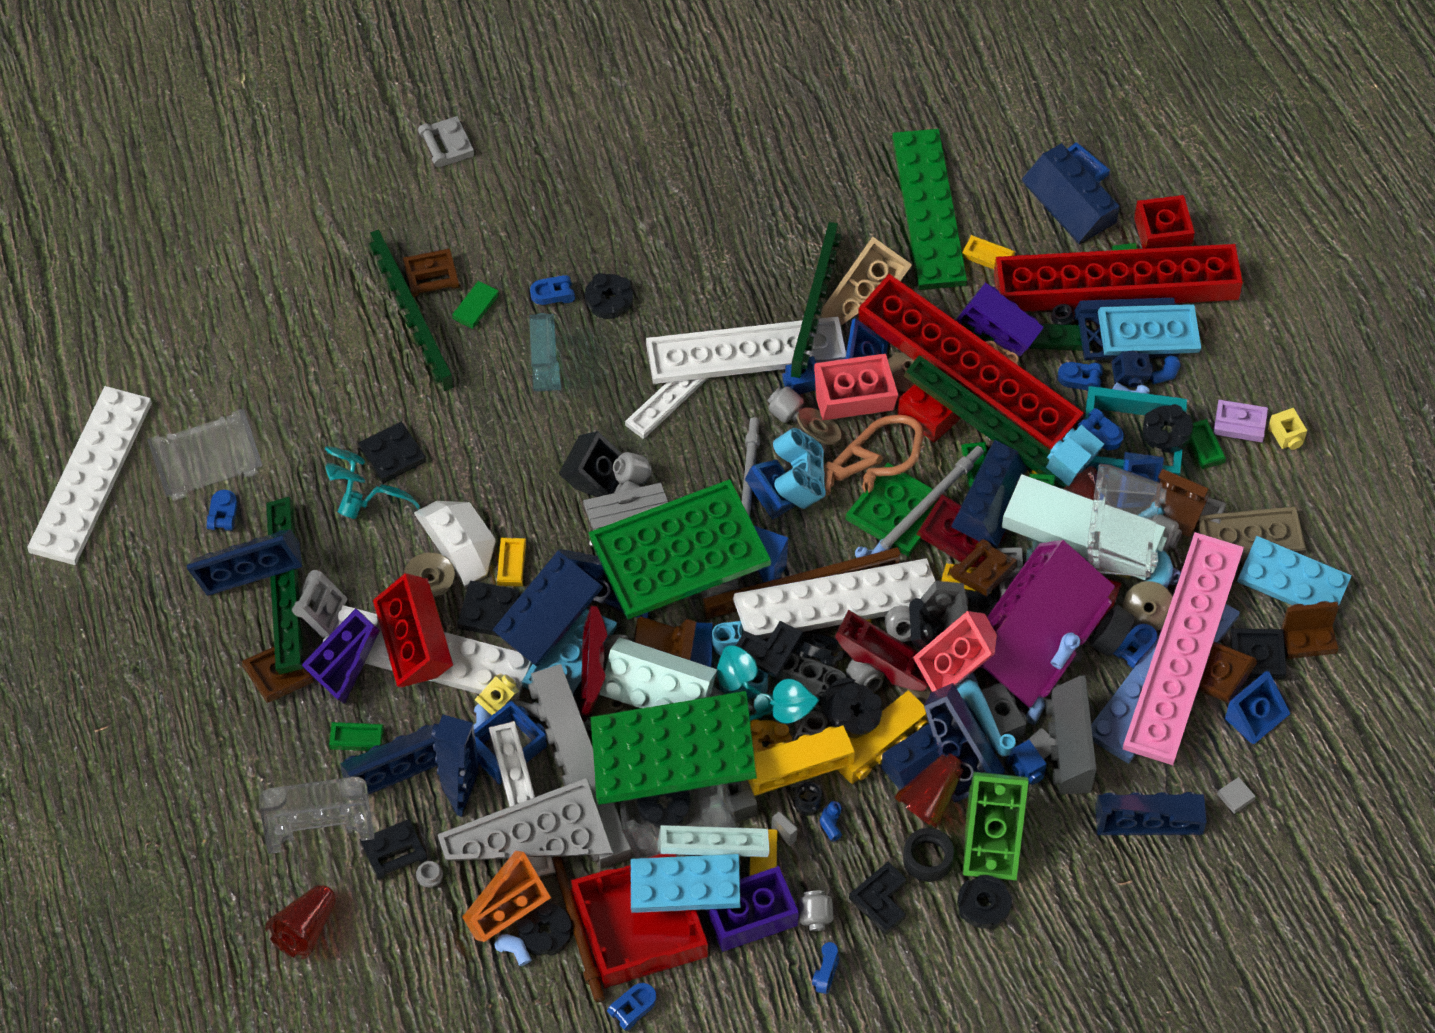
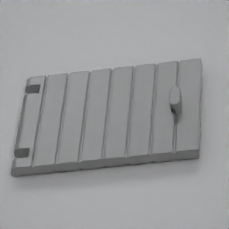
M661 483L583 500V505L593 530L668 503Z

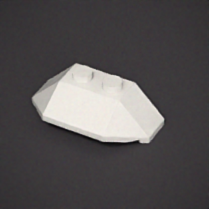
M435 501L414 512L438 550L452 563L455 574L464 588L468 587L470 580L478 582L487 577L496 541L470 502Z

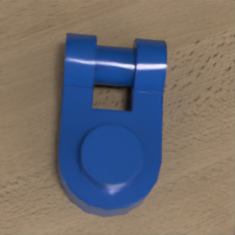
M563 275L535 281L530 287L532 301L539 305L573 302L576 297L574 290L571 289L572 281L570 276Z
M1066 362L1059 367L1058 381L1065 387L1088 390L1089 386L1101 387L1099 377L1103 374V366L1099 363L1088 365ZM1082 375L1090 377L1086 379L1082 378Z
M1094 408L1088 414L1089 418L1082 420L1078 424V428L1082 425L1104 443L1102 448L1106 450H1116L1122 444V429L1107 419L1099 409ZM1097 425L1100 429L1096 430L1094 426Z
M219 490L212 496L209 515L207 516V530H216V528H224L225 531L234 530L237 500L235 494L230 490Z
M1148 624L1137 625L1126 636L1113 655L1119 659H1125L1128 662L1127 665L1134 669L1142 657L1156 643V630ZM1131 645L1137 649L1135 653L1128 650Z
M832 942L825 943L822 946L823 963L820 970L816 969L812 980V985L816 986V992L825 995L829 993L839 963L838 948Z
M638 983L608 1007L607 1012L612 1018L616 1017L620 1021L619 1025L625 1031H628L655 1006L656 991L649 984ZM628 1005L634 1009L629 1014L624 1010Z

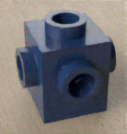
M1132 350L1120 353L1112 361L1115 384L1118 382L1121 385L1137 388L1138 385H1143L1152 377L1153 367L1149 360V354Z

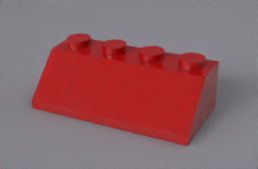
M408 573L403 574L373 599L397 687H405L436 679L453 666L429 580Z

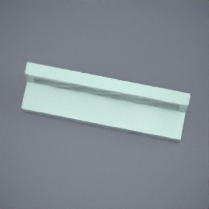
M664 825L660 827L657 846L661 854H739V856L768 857L769 855L768 829Z

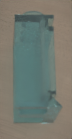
M540 313L529 315L533 391L561 390L560 367L556 359L554 314Z

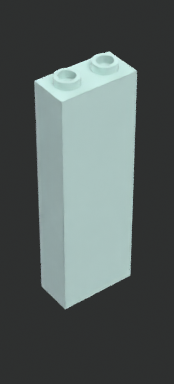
M1022 474L1004 513L1002 528L1043 543L1064 540L1083 558L1142 580H1146L1149 572L1154 573L1158 563V559L1155 558L1157 551H1163L1167 538L1163 536L1164 526Z

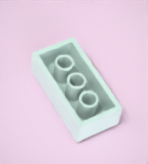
M619 637L610 649L605 670L606 677L599 695L638 708L706 698L711 696L717 669Z

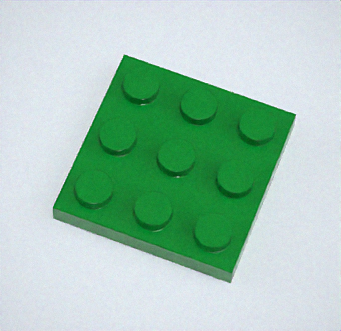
M887 463L884 467H894V466L891 465V464H889V463ZM905 472L894 476H876L873 490L868 493V490L866 493L863 492L846 513L845 520L878 540L884 539L933 489ZM939 498L891 545L892 548L898 547L900 553L907 557L910 556L922 540L916 534Z

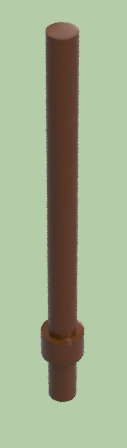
M553 857L552 862L585 969L583 972L585 982L590 985L594 1002L599 1003L605 1000L600 984L602 979L599 968L595 967L562 857Z

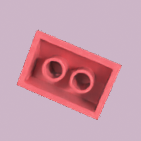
M886 354L815 363L816 400L822 420L894 410L898 392Z
M967 611L913 658L932 692L951 683H954L956 687L995 654L997 634L984 613Z

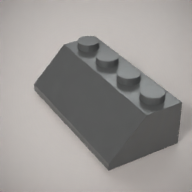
M1083 675L1053 688L1050 699H1046V714L1051 715V722H1048L1049 738L1055 739V745H1051V761H1056L1057 768L1053 769L1054 785L1059 786V794L1091 793L1096 773L1086 676Z

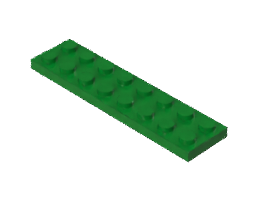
M939 129L893 132L892 141L918 289L928 290L966 286V272Z

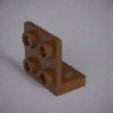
M1162 469L1158 476L1160 483L1148 509L1152 503L1158 501L1165 511L1163 515L1178 522L1182 535L1191 537L1211 491L1209 488Z
M1321 601L1311 605L1295 604L1287 608L1281 627L1283 629L1286 659L1337 654L1338 645L1333 624L1339 609L1338 602Z
M639 617L636 622L633 642L690 660L696 622L686 619L680 626L675 628Z

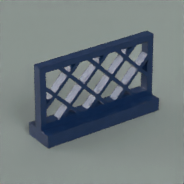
M1174 298L1079 301L1075 309V320H1078L1084 361L1114 360L1118 356H1104V350L1100 353H1090L1089 344L1092 340L1103 347L1102 339L1097 336L1101 330L1099 327L1093 333L1086 327L1085 321L1093 320L1100 325L1098 317L1100 307L1175 305ZM1180 353L1149 354V358H1166L1171 355L1179 357Z

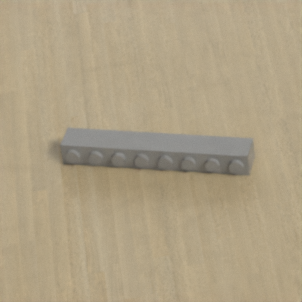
M559 664L531 673L532 683L528 684L532 699L537 698L540 706H537V712L541 722L546 721L548 729H545L549 744L554 743L557 751L554 752L558 768L563 767L565 775L562 776L564 785L566 786L585 778L589 780L614 854L591 855L592 860H597L600 868L631 859V848L614 803L598 805L593 747L562 665Z

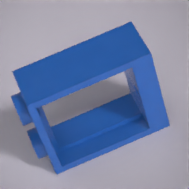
M512 701L474 729L478 764L499 785L503 781L497 758L483 744L491 738L490 727L515 721V724L532 740L522 748L526 763L547 747L545 729L539 723L535 724L530 719L528 712L522 706L517 707Z

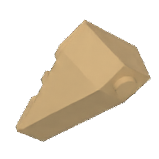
M872 237L823 306L820 317H838L840 326H842L858 314L860 305L888 274L901 281L912 264Z

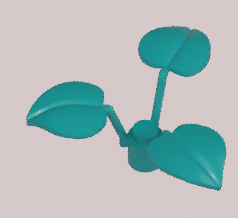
M331 446L325 447L328 454L348 460L351 465L350 471L332 463H327L325 466L330 481L335 479L348 480L346 493L343 496L337 511L338 513L356 519L361 506L366 508L368 502L376 493H386L412 502L419 510V504L409 493L383 484L376 486L363 500V494L352 490L354 481L365 483L366 481L362 476L354 473L356 463L364 465L365 460L347 450Z
M730 645L724 648L717 666L718 680L728 690L736 691L744 685L747 690L757 695L754 701V707L757 712L750 716V721L762 718L763 715H773L781 723H794L810 713L819 702V699L802 683L794 679H785L775 686L773 694H763L762 691L748 684L758 674L754 658L738 646Z

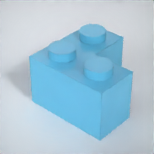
M1082 425L1076 431L1072 428L1063 438L1064 442L1059 440L1050 450L1051 453L1047 457L1050 461L1046 468L1068 486L1075 481L1104 445L1102 441Z

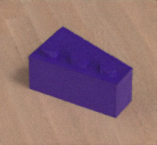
M986 282L955 320L959 324L964 322L974 327V333L980 336L982 333L995 339L994 342L997 345L1017 354L1019 357L1029 348L1043 329V326L1034 317L1027 315L1016 303L1009 301L995 287L990 286Z
M355 608L302 666L338 701L345 704L380 630L363 613Z

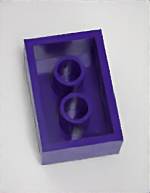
M779 866L740 879V908L705 909L722 952L798 926L799 912Z

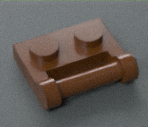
M450 248L403 258L410 292L413 297L419 296L420 293L450 287L452 289L459 288ZM449 275V278L421 284L416 283L417 280Z
M982 539L976 544V548L960 564H955L949 572L955 580L988 596L1017 567V560L993 548L987 540ZM982 556L986 557L971 574L966 572Z

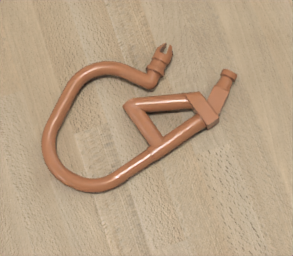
M889 415L871 423L833 462L828 461L824 465L825 496L830 495L831 487L834 486L835 480L841 481L865 469L868 470L863 477L862 488L865 493L867 490L870 493L874 488L876 476H894L912 468L920 457L924 430L920 422L907 415ZM897 423L910 425L915 430L912 453L904 463L894 467L870 468L879 465L882 462V456L861 446L875 431L885 425ZM853 455L863 458L859 462L844 468L842 467Z

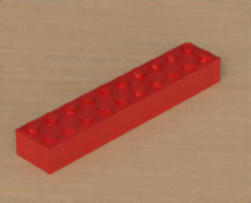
M1236 244L999 256L995 259L994 267L996 289L1009 301L1016 303L1024 312L1053 310L1059 304H1067L1076 309L1079 301L1174 298L1175 303L1239 300L1243 284Z
M891 274L884 278L858 308L859 321L914 361L919 355L1050 450L1059 440L1064 442L1063 438L1072 428L1076 431L1078 424L1083 420V411Z

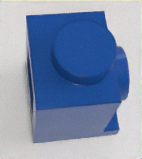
M814 356L809 358L808 368L802 370L801 378L791 377L792 364L785 366V373H782L785 387H791L798 394L816 390L814 370L816 361Z
M1030 740L1014 747L1011 753L1006 756L1005 762L1007 767L1012 765L1016 776L1028 777V784H1037L1044 778L1047 764Z

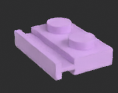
M1218 400L1214 434L1263 443L1268 408Z

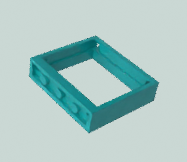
M1089 386L1084 419L1087 420L1089 418L1088 414L1094 408L1145 416L1147 412L1157 407L1176 404L1181 406L1183 411L1186 412L1187 399ZM1182 450L1174 452L1172 466L1163 465L1162 469L1180 476ZM1095 456L1081 474L1090 475V477L1100 476L1121 480L1124 460Z

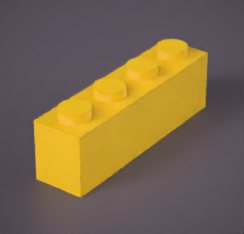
M909 690L882 711L880 723L873 731L861 737H849L855 751L854 764L837 770L851 784L855 783L858 779H865L874 766L882 764V755L885 751L929 724L924 705Z
M844 725L828 727L821 733L814 735H803L789 743L781 742L764 751H754L757 778L748 780L754 796L854 764L855 751Z

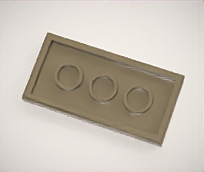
M1296 506L1201 515L1197 523L1199 534L1244 547L1240 560L1247 559L1256 536L1299 554H1305L1306 552ZM1221 519L1220 524L1210 520Z

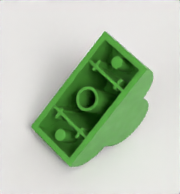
M981 772L973 773L966 811L963 875L976 877L990 875L998 879L1017 880L1029 782L1028 777Z

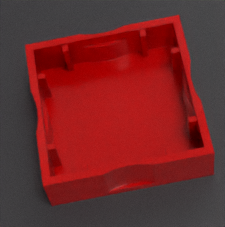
M658 854V855L651 856V857H648V858L677 857V856H676V854ZM631 865L618 869H608L571 880L573 896L596 966L599 968L604 989L708 957V943L696 910L632 913Z

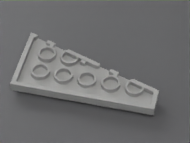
M587 778L437 834L447 861L507 859L511 857L515 850L524 852L527 858L614 854Z

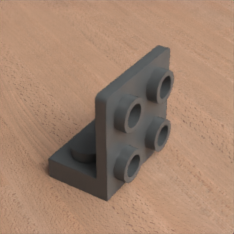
M935 581L921 598L926 604V609L934 617H940L944 624L942 632L968 611V596L965 594L963 583Z

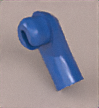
M1167 356L1164 360L1163 369L1152 372L1150 380L1153 385L1173 380L1180 369V361L1177 357Z
M832 801L825 806L819 820L820 825L831 842L837 841L842 836L836 825L842 807L836 801Z

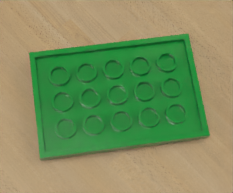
M730 479L588 532L589 539L627 619L634 618L771 565V559Z
M746 691L591 717L598 805L757 778Z

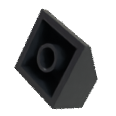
M599 431L579 435L559 475L574 489L589 495L600 497L613 494L619 484L615 478L613 464L622 453Z

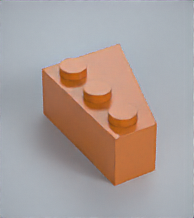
M515 850L462 918L475 940L485 942L551 897L526 854Z

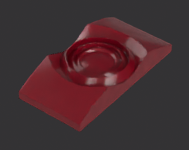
M597 606L590 607L583 627L579 710L583 723L590 716L606 677L603 670V642L608 635Z
M848 610L835 638L855 662L868 663L874 669L885 673L893 685L924 691L928 683L913 658L919 652Z

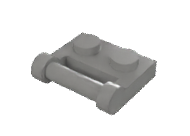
M457 116L431 125L425 123L418 128L420 136L425 139L430 149L435 167H442L474 156V150ZM439 134L447 151L446 154L441 153L434 135Z
M312 570L308 576V584L300 600L295 602L292 612L296 616L302 617L324 638L331 634L338 619V613L342 610V606L345 605L348 598L322 572ZM317 587H319L321 592L311 609L308 605Z

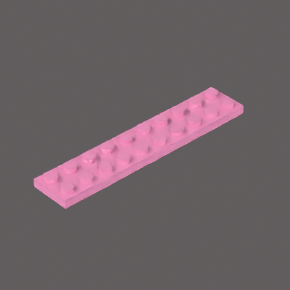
M1196 532L1194 533L1123 744V750L1170 765L1174 764L1244 547Z

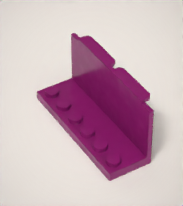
M1064 540L1039 543L987 617L997 634L995 654L978 668L983 667L1025 705L1032 707L1038 697H1046L1051 692L1076 655L1074 650L1062 669H1057L1050 663L1059 649L1062 637L1067 633H1074L1079 636L1080 645H1082L1111 605L1112 601L1107 597L1115 586Z

